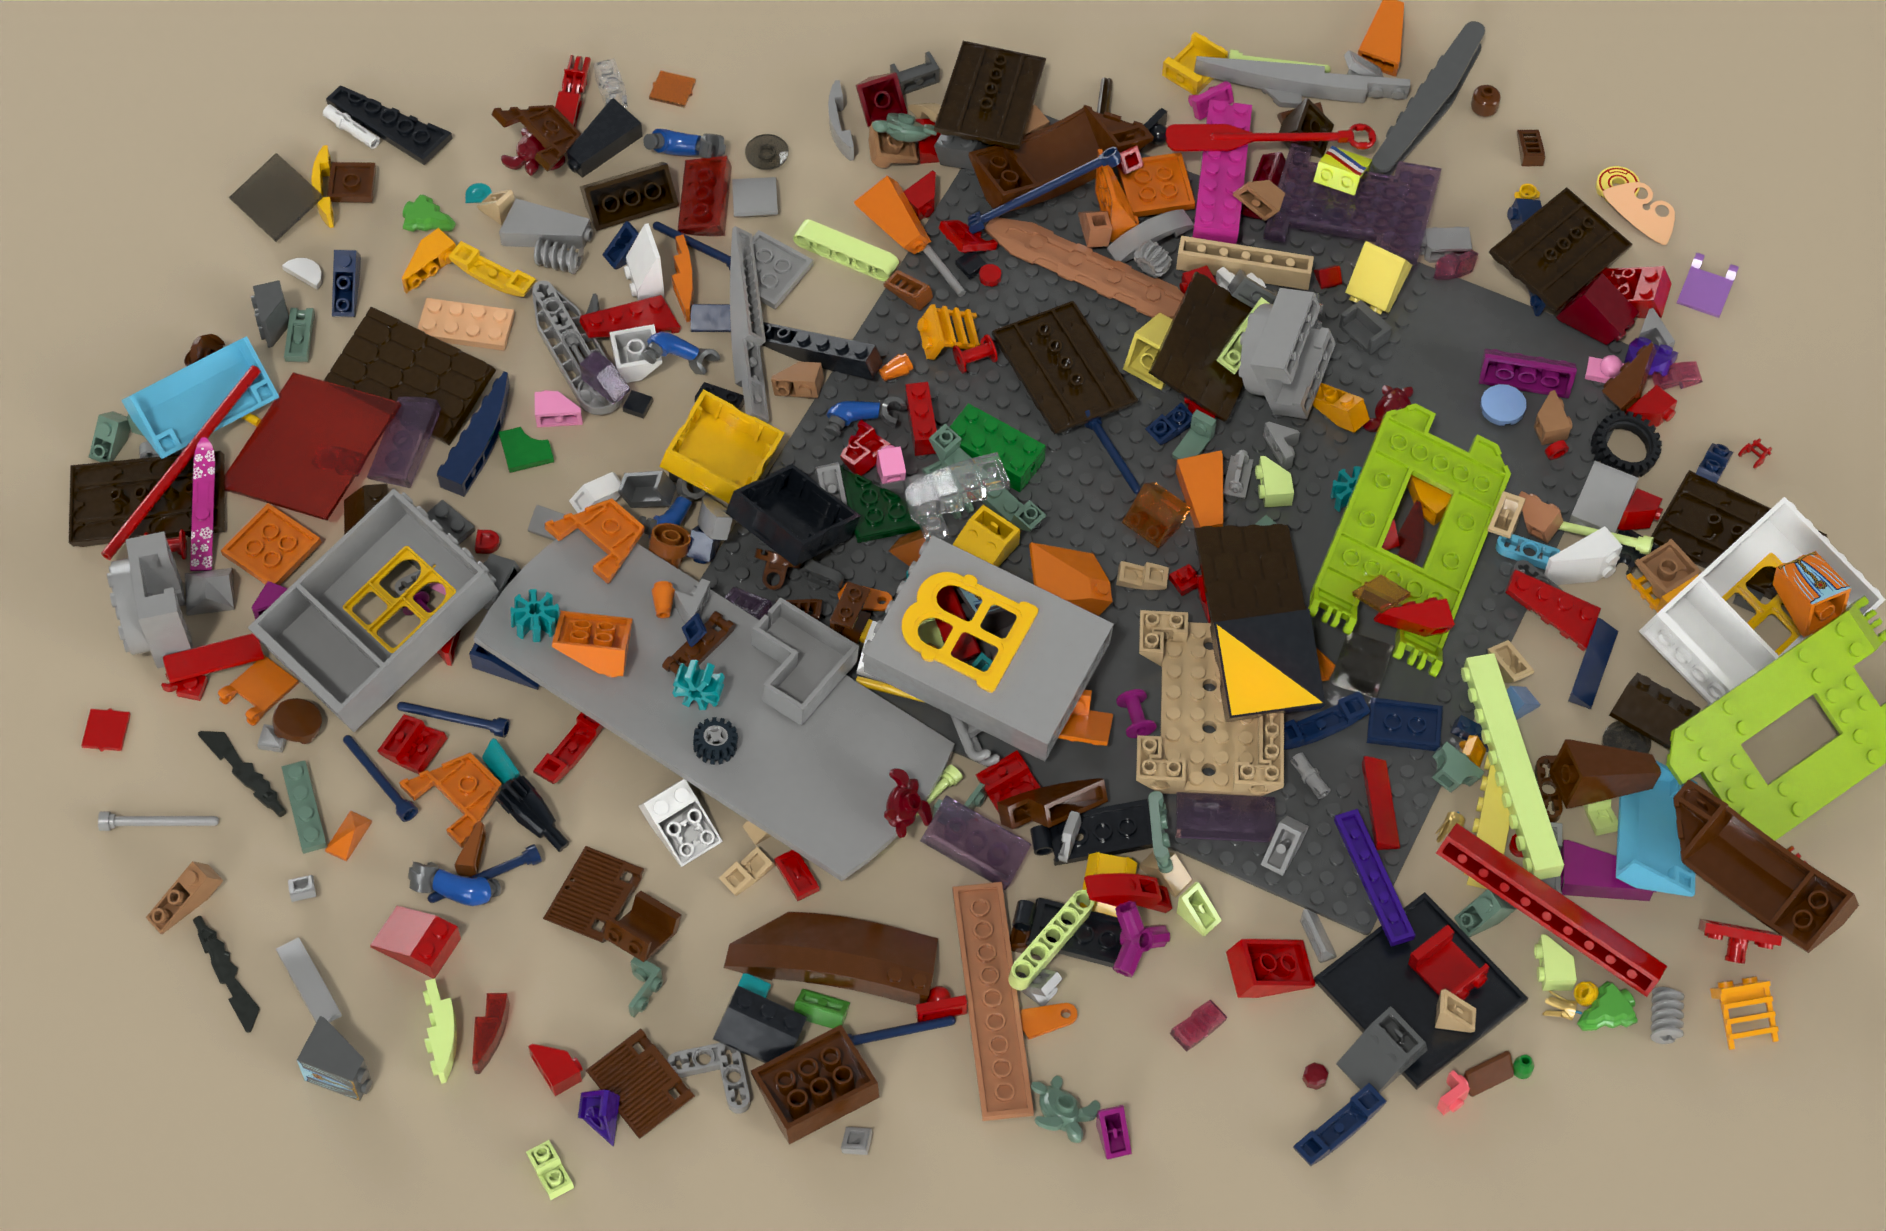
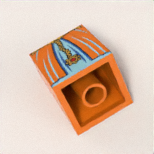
M1816 551L1776 567L1773 580L1774 588L1803 637L1815 633L1846 610L1851 587Z

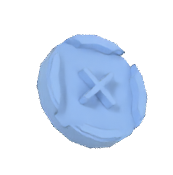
M1498 384L1491 386L1484 392L1480 401V407L1483 416L1491 423L1499 426H1505V424L1510 423L1513 425L1523 418L1526 411V399L1517 388Z

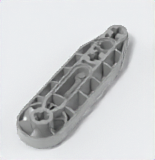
M539 281L535 283L532 295L538 332L580 406L585 411L594 415H605L618 409L623 400L621 381L596 338H588L586 333L580 334L577 327L581 325L579 322L582 315L572 302L557 291L550 282ZM570 309L577 317H570L567 311ZM545 321L548 328L543 331L539 322ZM555 338L557 345L552 347L548 339ZM592 341L596 349L589 350L586 343ZM577 346H579L580 350L582 351L583 355L585 356L589 364L586 365V361L582 357ZM570 349L572 350V352H573V353L575 354V356L577 357L579 364H580L581 366H583V367H581V368L579 367V365H578L577 361L575 360L573 354L571 353ZM564 354L567 361L561 363L557 355ZM601 357L605 366L599 367L596 359ZM573 370L576 378L571 380L566 371ZM610 390H619V396L611 398Z

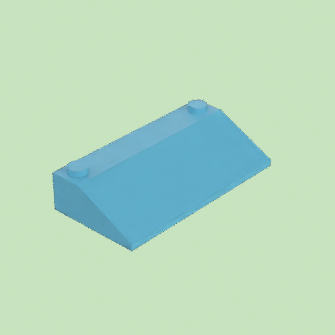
M246 336L121 401L132 421L161 459L190 443L252 365L258 367L261 373L214 431L279 398V395Z
M1656 761L1660 766L1661 775L1653 789L1619 797L1616 878L1638 889L1693 897L1695 895L1696 873L1681 861V847L1673 799L1684 784L1679 785L1669 768Z

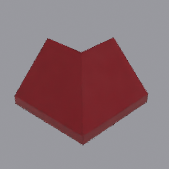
M896 72L871 76L856 84L867 127H870L872 122L876 120L887 121L888 113L908 114Z

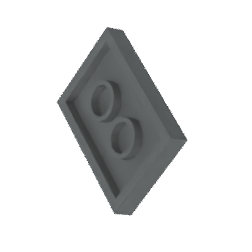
M441 500L427 512L428 518L431 521L433 519L436 520L446 534L450 533L459 542L458 545L475 532L474 525L444 500ZM407 560L418 570H421L420 564L414 560Z

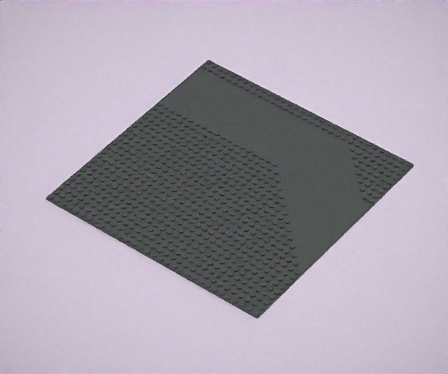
M1045 115V117L1050 121L1049 126L1060 121ZM1140 152L1141 158L1151 157ZM1115 166L1112 170L1122 188L1117 166ZM961 168L924 226V229L931 240L927 245L931 246L965 289V295L959 297L923 250L915 255L908 251L897 270L929 285L933 294L932 300L919 311L885 288L853 340L876 345L883 361L881 368L896 355L906 353L914 369L909 371L910 374L885 382L879 371L873 380L832 371L821 388L819 397L814 399L765 478L790 464L796 466L817 482V484L818 479L815 467L838 462L845 470L853 473L841 460L840 455L843 449L848 446V440L851 435H856L859 429L857 424L860 420L850 422L849 426H844L840 430V436L836 437L824 430L829 425L827 412L833 405L843 401L880 402V405H883L887 398L896 396L903 399L906 403L905 384L928 382L936 430H939L944 424L950 427L969 403L1046 445L1044 463L1021 492L996 480L1023 505L1030 500L1047 515L1031 532L1020 529L1019 545L1003 561L999 568L1034 585L1029 548L1031 542L1093 553L1110 581L1113 601L1099 617L1113 623L1114 626L1111 642L1085 690L1092 691L1090 710L1113 714L1108 745H1093L1091 743L1072 742L1058 738L1044 762L984 731L976 736L982 750L989 749L991 755L998 754L1000 760L1017 750L1041 788L1077 780L1102 778L1105 782L1108 802L1095 808L1147 799L1149 808L1148 796L1154 790L1136 781L1137 738L1127 737L1125 731L1132 724L1127 708L1119 707L1116 703L1117 697L1126 691L1133 689L1146 691L1147 698L1141 703L1146 720L1154 721L1157 726L1156 730L1148 736H1160L1162 667L1139 654L1140 610L1188 612V622L1208 623L1199 599L1198 588L1181 596L1169 580L1170 573L1188 564L1193 567L1197 575H1202L1194 536L1195 527L1176 475L1177 460L1172 457V453L1188 433L1190 427L1161 446L1145 430L1161 414L1166 416L1181 402L1184 404L1185 396L1168 385L1160 390L1123 370L1135 332L1152 319L1136 311V308L1116 299L1104 297L1098 294L1097 291L1078 282L1066 280L1058 276L1057 273L1040 265L1031 264L1007 252L999 243L996 250L975 252L987 264H994L1001 269L1000 283L992 287L985 286L979 280V273L970 279L967 278L955 265L956 260L966 253L958 251L956 246L938 229L940 222L960 220L968 225V217L978 211L984 214L993 208L985 199L975 171ZM1187 171L1196 209L1199 175ZM1096 178L1055 198L1006 212L998 216V218L1033 222L1053 231L1057 236L1075 244L1080 243L1087 246L1078 213L1100 210L1095 194ZM1280 208L1278 213L1266 221L1240 215L1238 245L1314 256L1308 290L1266 283L1265 286L1266 289L1270 291L1274 289L1277 293L1280 288L1315 293L1320 305V311L1314 326L1311 328H1329L1336 343L1321 383L1363 398L1369 418H1376L1375 408L1378 401L1384 396L1382 393L1384 385L1390 386L1392 389L1397 387L1401 390L1411 386L1413 388V394L1409 397L1411 405L1416 403L1436 413L1428 433L1469 452L1473 439L1477 434L1498 444L1502 452L1501 458L1504 464L1508 465L1511 472L1504 492L1519 496L1521 491L1529 495L1534 494L1542 502L1548 505L1550 503L1556 505L1561 510L1563 521H1570L1572 512L1595 462V454L1591 453L1593 446H1590L1592 435L1606 416H1610L1614 412L1618 414L1619 412L1602 393L1605 383L1585 379L1589 357L1603 359L1608 355H1615L1624 363L1629 347L1628 344L1613 340L1606 345L1559 321L1555 315L1542 311L1539 316H1535L1532 306L1382 248L1406 259L1413 266L1389 314L1384 311L1381 315L1376 313L1392 327L1390 341L1369 355L1339 327L1341 314L1356 304L1349 300L1350 295L1345 292L1365 241L1329 226L1321 225L1319 222H1312L1306 217ZM1195 209L1184 210L1194 223ZM1160 214L1138 217L1139 224ZM1193 228L1177 237L1171 234L1157 241L1158 245L1163 246V249L1169 252L1168 255L1172 259L1169 270L1158 278L1177 286L1179 290V285L1182 282V273L1188 272L1176 269L1181 236L1192 237ZM984 229L980 230V238L986 241L993 239ZM1108 246L1090 247L1093 252L1113 260L1107 251ZM1134 259L1125 262L1132 269L1147 275V273L1142 272L1140 267H1137ZM1339 265L1342 284L1321 289L1314 270ZM1075 302L1138 399L1136 404L1128 408L1120 409L1101 417V426L1141 486V494L1136 495L1133 493L1093 430L1086 428L1083 424L1054 435L1042 414L1036 408L1023 383L1018 379L1008 359L1003 355L991 334L993 330L1065 303ZM931 304H935L936 308L947 306L950 310L957 307L959 311L964 312L966 309H970L972 313L977 314V318L973 319L979 344L984 335L988 334L997 351V362L993 363L989 356L966 364V373L962 374L955 362L952 347H944L935 360L926 359L925 351L922 348L921 335L917 328L919 319ZM950 316L956 342H958L952 316ZM962 318L967 341L970 343L964 318ZM1485 349H1497L1503 352L1520 353L1522 355L1544 357L1558 361L1563 360L1576 364L1577 372L1569 398L1558 397L1563 400L1566 416H1569L1572 421V429L1568 439L1565 440L1569 447L1566 454L1555 460H1549L1544 451L1553 443L1541 445L1534 429L1537 414L1548 395L1519 390L1526 399V411L1523 418L1513 425L1510 423L1505 424V426H1499L1491 423L1483 416L1480 401L1484 392L1491 387V385L1479 384L1481 362ZM1243 383L1227 421L1223 422L1215 416V435L1201 454L1222 451L1223 489L1231 455L1235 456L1239 450H1245L1248 453L1249 459L1254 460L1245 499L1223 494V527L1228 525H1254L1265 515L1276 524L1288 525L1306 609H1308L1310 605V592L1346 508L1345 506L1340 512L1334 508L1336 498H1330L1333 480L1337 481L1338 473L1342 469H1345V472L1352 478L1354 466L1363 467L1377 431L1369 432L1361 427L1354 433L1338 427L1314 406L1311 407L1307 419L1273 414L1266 397L1249 393ZM907 409L901 412L897 410L888 411L890 416L898 419L895 429L886 425L880 416H878V419L863 420L875 429L878 436L895 447L901 446L906 469V477L903 480L905 493L892 492L909 503L913 502L925 508L932 515L944 518V526L925 529L924 531L952 545L976 511L982 505L988 506L980 499L969 498L974 511L967 513L959 500L955 503L961 511V518L955 519L948 506H945L923 475V468L940 460L937 454L915 456ZM1267 422L1276 423L1300 432L1298 444L1292 446L1295 452L1292 468L1286 470L1291 473L1294 489L1292 506L1264 507L1263 499H1259L1258 485H1261L1260 479H1256L1255 466L1259 465L1260 456H1266L1280 466L1263 437L1265 423ZM1612 429V430H1610V431L1607 432V434H1606V442H1607V443H1608V441H1609V439H1610V437H1611V435H1612L1614 429ZM875 465L863 474L862 477L882 488L876 476L878 472ZM1406 486L1393 518L1395 519L1400 546L1388 549L1387 551L1422 568L1441 521L1433 526L1416 511ZM1522 511L1514 535L1557 548L1565 531L1557 530L1551 540L1546 543L1528 534ZM736 522L728 535V539L724 541L701 579L710 581V589L758 620L764 615L768 616L769 609L780 597L784 600L822 599L821 623L830 628V618L839 601L837 593L848 582L888 592L892 596L893 601H895L898 596L896 593L898 586L902 580L906 581V572L910 567L888 550L900 537L910 533L857 543L855 534H853L852 538L809 559L835 569L844 576V582L837 591L808 581L800 574V568L789 566L787 567L782 586L772 590L767 588L762 581L766 561L754 556L756 548L762 549V554L765 553V550H774ZM1491 532L1487 534L1454 618L1455 625L1450 629L1443 646V664L1436 678L1428 674L1432 663L1427 660L1422 670L1416 669L1419 656H1417L1412 666L1408 665L1407 659L1410 652L1405 649L1401 659L1398 660L1392 657L1395 649V634L1398 628L1374 621V617L1380 612V609L1391 604L1364 591L1357 607V621L1350 635L1342 631L1346 620L1340 618L1337 627L1333 628L1330 626L1333 618L1332 613L1326 624L1321 622V617L1325 610L1318 607L1319 609L1315 617H1311L1316 648L1328 657L1337 668L1329 680L1322 681L1326 705L1317 710L1284 713V723L1292 719L1298 722L1338 704L1339 699L1360 691L1368 707L1371 697L1443 706L1440 746L1447 741L1459 751V743L1464 741V739L1451 733L1453 724L1460 715L1472 721L1475 718V706L1473 702L1469 701V687L1467 682H1464L1462 679L1461 668H1464L1466 658L1488 654V648L1507 640L1512 642L1527 611L1524 606L1505 593L1511 578L1510 570L1518 561L1504 557L1496 551V543L1500 535ZM1506 542L1504 544L1505 547H1509L1510 545L1509 542ZM1531 548L1523 550L1527 556H1534L1536 554ZM1540 553L1539 559H1542L1543 553ZM1125 561L1144 566L1146 562L1169 567L1167 588L1165 590H1143L1116 585L1120 562ZM1536 567L1543 574L1545 573L1544 569ZM1522 568L1520 572L1525 573V570ZM771 572L767 575L766 581L769 585L774 586L779 583L780 577L778 573ZM865 611L870 613L871 620L876 622L879 620L883 621L887 615L885 611ZM1015 621L991 634L999 638H1006ZM981 639L976 640L980 651L992 660L998 652V648ZM1360 640L1369 642V648H1361L1358 645ZM861 642L859 643L857 662L846 674L855 681L857 676L868 678L856 674L864 643ZM1211 642L1204 644L1206 649L1213 650ZM1371 644H1378L1381 648H1378L1377 645H1374V647L1377 648L1380 651V653L1370 651V649L1377 651L1371 646ZM981 653L977 654L976 656L972 657L964 663L971 666L972 663ZM1205 684L1203 686L1207 691H1214L1216 689L1213 684ZM869 689L955 743L953 752L970 759L965 753L950 714L926 702ZM1367 714L1351 726L1327 738L1305 746L1284 750V787L1258 798L1162 793L1163 803L1166 804L1168 810L1166 816L1169 829H1165V833L1168 832L1171 845L1168 848L1363 935H1369L1378 917L1334 822L1335 815L1358 809L1374 843L1362 760L1363 756L1386 760L1400 849L1377 850L1394 886L1442 787L1432 778L1437 770V763L1432 757L1435 751L1366 743L1369 714ZM1210 725L1204 726L1202 728L1206 733H1213L1216 731L1215 728ZM1303 752L1309 763L1318 769L1321 779L1330 788L1331 792L1323 799H1318L1308 784L1303 783L1301 780L1302 776L1291 764L1290 760L1296 754ZM1204 768L1202 770L1206 776L1215 774V771L1211 768ZM1286 816H1289L1309 826L1299 850L1282 876L1262 866L1261 863L1279 822Z

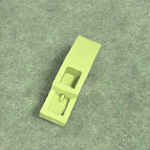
M1261 297L1250 313H1254L1261 304L1270 303ZM1249 314L1242 321L1216 360L1233 374L1238 371L1241 365L1242 345L1240 344V337L1246 331Z
M434 978L425 981L427 990L423 991L426 1006L431 1005L433 1010L432 1013L428 1014L432 1026L427 1028L429 1038H425L424 1041L427 1052H433L435 1060L430 1061L433 1075H439L442 1084L447 1082L454 1063L457 1047V1025L451 998L441 1000Z

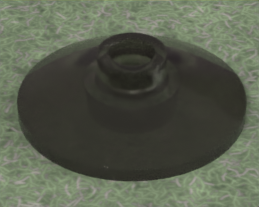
M762 134L754 137L745 148L747 161L752 166L762 170H771L785 163L789 154L786 142L772 134Z

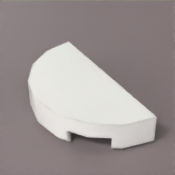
M295 258L282 265L285 272L316 290L321 286L322 273L319 265L313 260Z

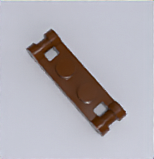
M715 611L704 624L707 633L693 647H690L688 641H686L672 656L665 659L662 668L668 672L672 671L676 677L680 666L679 663H684L688 667L690 660H698V665H700L732 634L736 624L730 620L726 621L723 619L722 614ZM717 626L721 628L719 632L715 630Z

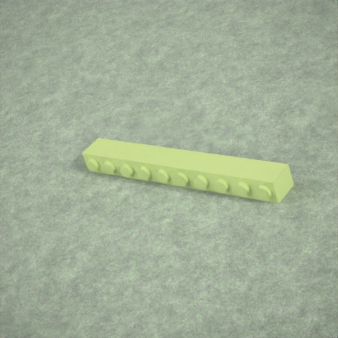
M1495 654L1466 658L1464 668H1461L1462 679L1468 684V698L1471 703H1474L1475 719L1482 727V741L1488 746V759L1490 765H1494L1496 770L1495 781L1498 787L1501 786L1503 792V806L1508 808L1510 813L1509 824L1511 829H1515L1517 835L1516 846L1518 851H1522L1524 857L1523 867L1540 880L1558 877L1561 875L1564 863Z

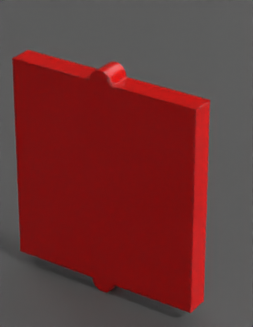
M111 708L108 710L90 709L81 745L82 748L99 749L101 752L104 750L122 751L131 715L130 712L113 711Z

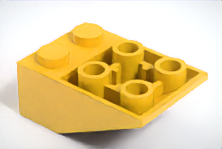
M982 505L968 520L952 545L999 567L1019 545L1020 529L985 505Z

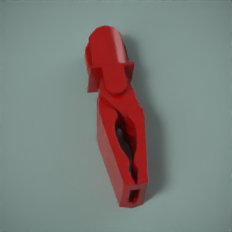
M570 55L567 69H564L562 91L558 92L555 108L576 127L582 106V101H580L581 93H584L587 85L586 78L591 58L585 57L583 64L582 56H577L575 59L574 55Z

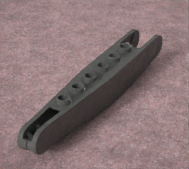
M1471 21L1463 27L1446 53L1441 55L1436 67L1431 69L1426 81L1420 84L1414 98H1410L1404 112L1401 111L1395 126L1389 128L1385 141L1373 156L1370 174L1374 179L1379 181L1389 179L1397 167L1452 106L1481 52L1480 42L1485 34L1483 24Z

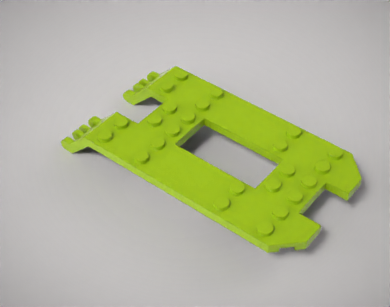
M1416 403L1408 405L1403 409L1386 412L1310 592V605L1308 609H1310L1311 617H1315L1319 609L1318 607L1325 610L1321 617V622L1326 624L1332 613L1333 618L1330 626L1333 628L1337 627L1340 618L1346 620L1342 631L1350 635L1357 621L1358 604L1365 591L1395 607H1401L1404 603L1416 601V604L1423 603L1426 599L1437 597L1438 600L1447 598L1454 620L1487 537L1488 527L1511 476L1508 465H1505L1501 458L1502 452L1498 444L1477 434L1473 439L1469 452L1430 434L1428 432L1436 413ZM1411 475L1451 494L1422 568L1382 548ZM1397 629L1395 649L1392 657L1398 660L1401 659L1405 649L1410 652L1407 659L1408 665L1412 666L1417 656H1419L1416 669L1422 670L1427 660L1432 663L1428 674L1436 678L1443 664L1442 649L1449 631L1444 634L1424 637Z
M1866 596L1850 604L1841 615L1671 731L1670 754L1667 756L1666 765L1679 785L1686 783L1688 779L1690 780L1700 773L1716 797L1727 803L1729 807L1776 841L1886 763V702L1882 705L1878 704L1853 667L1875 652L1886 641V629L1880 632L1878 636L1873 630L1882 624L1881 618L1879 617L1870 624L1868 623V620L1877 614L1875 609L1868 611L1864 616L1859 610L1869 604ZM1813 695L1839 735L1767 784L1740 744Z

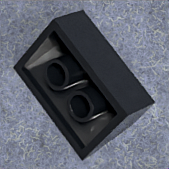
M737 986L729 1000L713 1040L767 1063L794 1048L807 1017Z

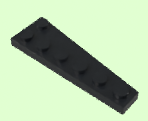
M341 85L326 98L328 105L331 104L340 112L347 113L353 121L423 165L453 139L452 133L431 123H422L412 115L409 117L403 115L398 109L393 107L389 109L382 106L381 102L367 98L365 95Z

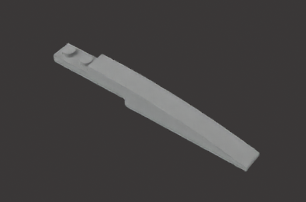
M1196 56L1194 68L1196 74L1259 89L1268 88L1299 93L1305 97L1364 103L1366 96L1407 99L1410 89V79L1325 73V66Z
M735 226L732 228L730 265V320L735 384L743 387L746 414L768 422L769 415L760 346L766 340L753 239L751 233Z

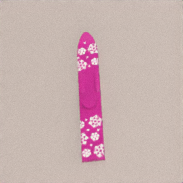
M205 437L201 438L198 442L194 454L190 571L212 570L215 452L212 444Z

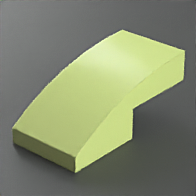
M1611 799L1583 805L1596 836L1618 831V819L1611 808Z

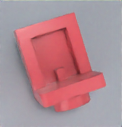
M1454 1070L1449 1073L1446 1080L1451 1090L1440 1098L1437 1109L1443 1116L1450 1110L1452 1112L1457 1111L1464 1104V1100L1467 1099L1470 1090L1467 1080L1462 1075H1458Z

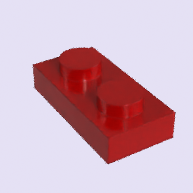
M792 849L774 858V863L797 902L819 891L816 880L799 853Z

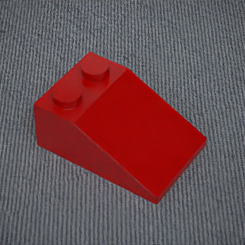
M396 906L370 947L434 979L460 942L461 937L458 926L436 915Z
M1241 939L1226 951L1238 998H1261L1316 986L1303 940Z

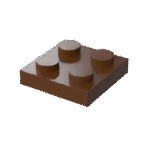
M331 162L327 197H330L331 202L372 203L376 174L375 163Z

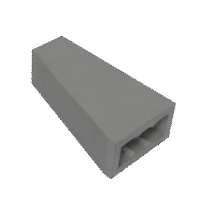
M515 199L499 234L501 245L535 247L537 239L541 237L543 245L549 239L550 246H553L554 242L558 241L559 248L566 243L567 249H570L572 245H575L576 249H580V247L584 249L587 241L592 239L593 229L588 218Z

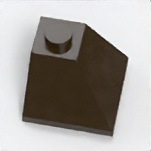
M1305 98L1283 120L1279 133L1332 132L1334 124L1309 98ZM1329 141L1282 142L1291 151L1322 158Z

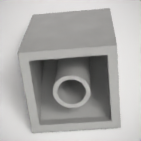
M1595 461L1569 523L1595 529H1601L1605 526L1610 532L1617 533L1621 518L1634 494L1639 478Z

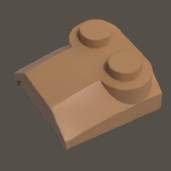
M871 124L868 142L871 161L876 166L887 168L891 163L918 162L915 142L898 141L887 132H876Z
M1672 539L1641 559L1635 560L1637 567L1651 583L1653 594L1659 599L1697 574L1702 573Z

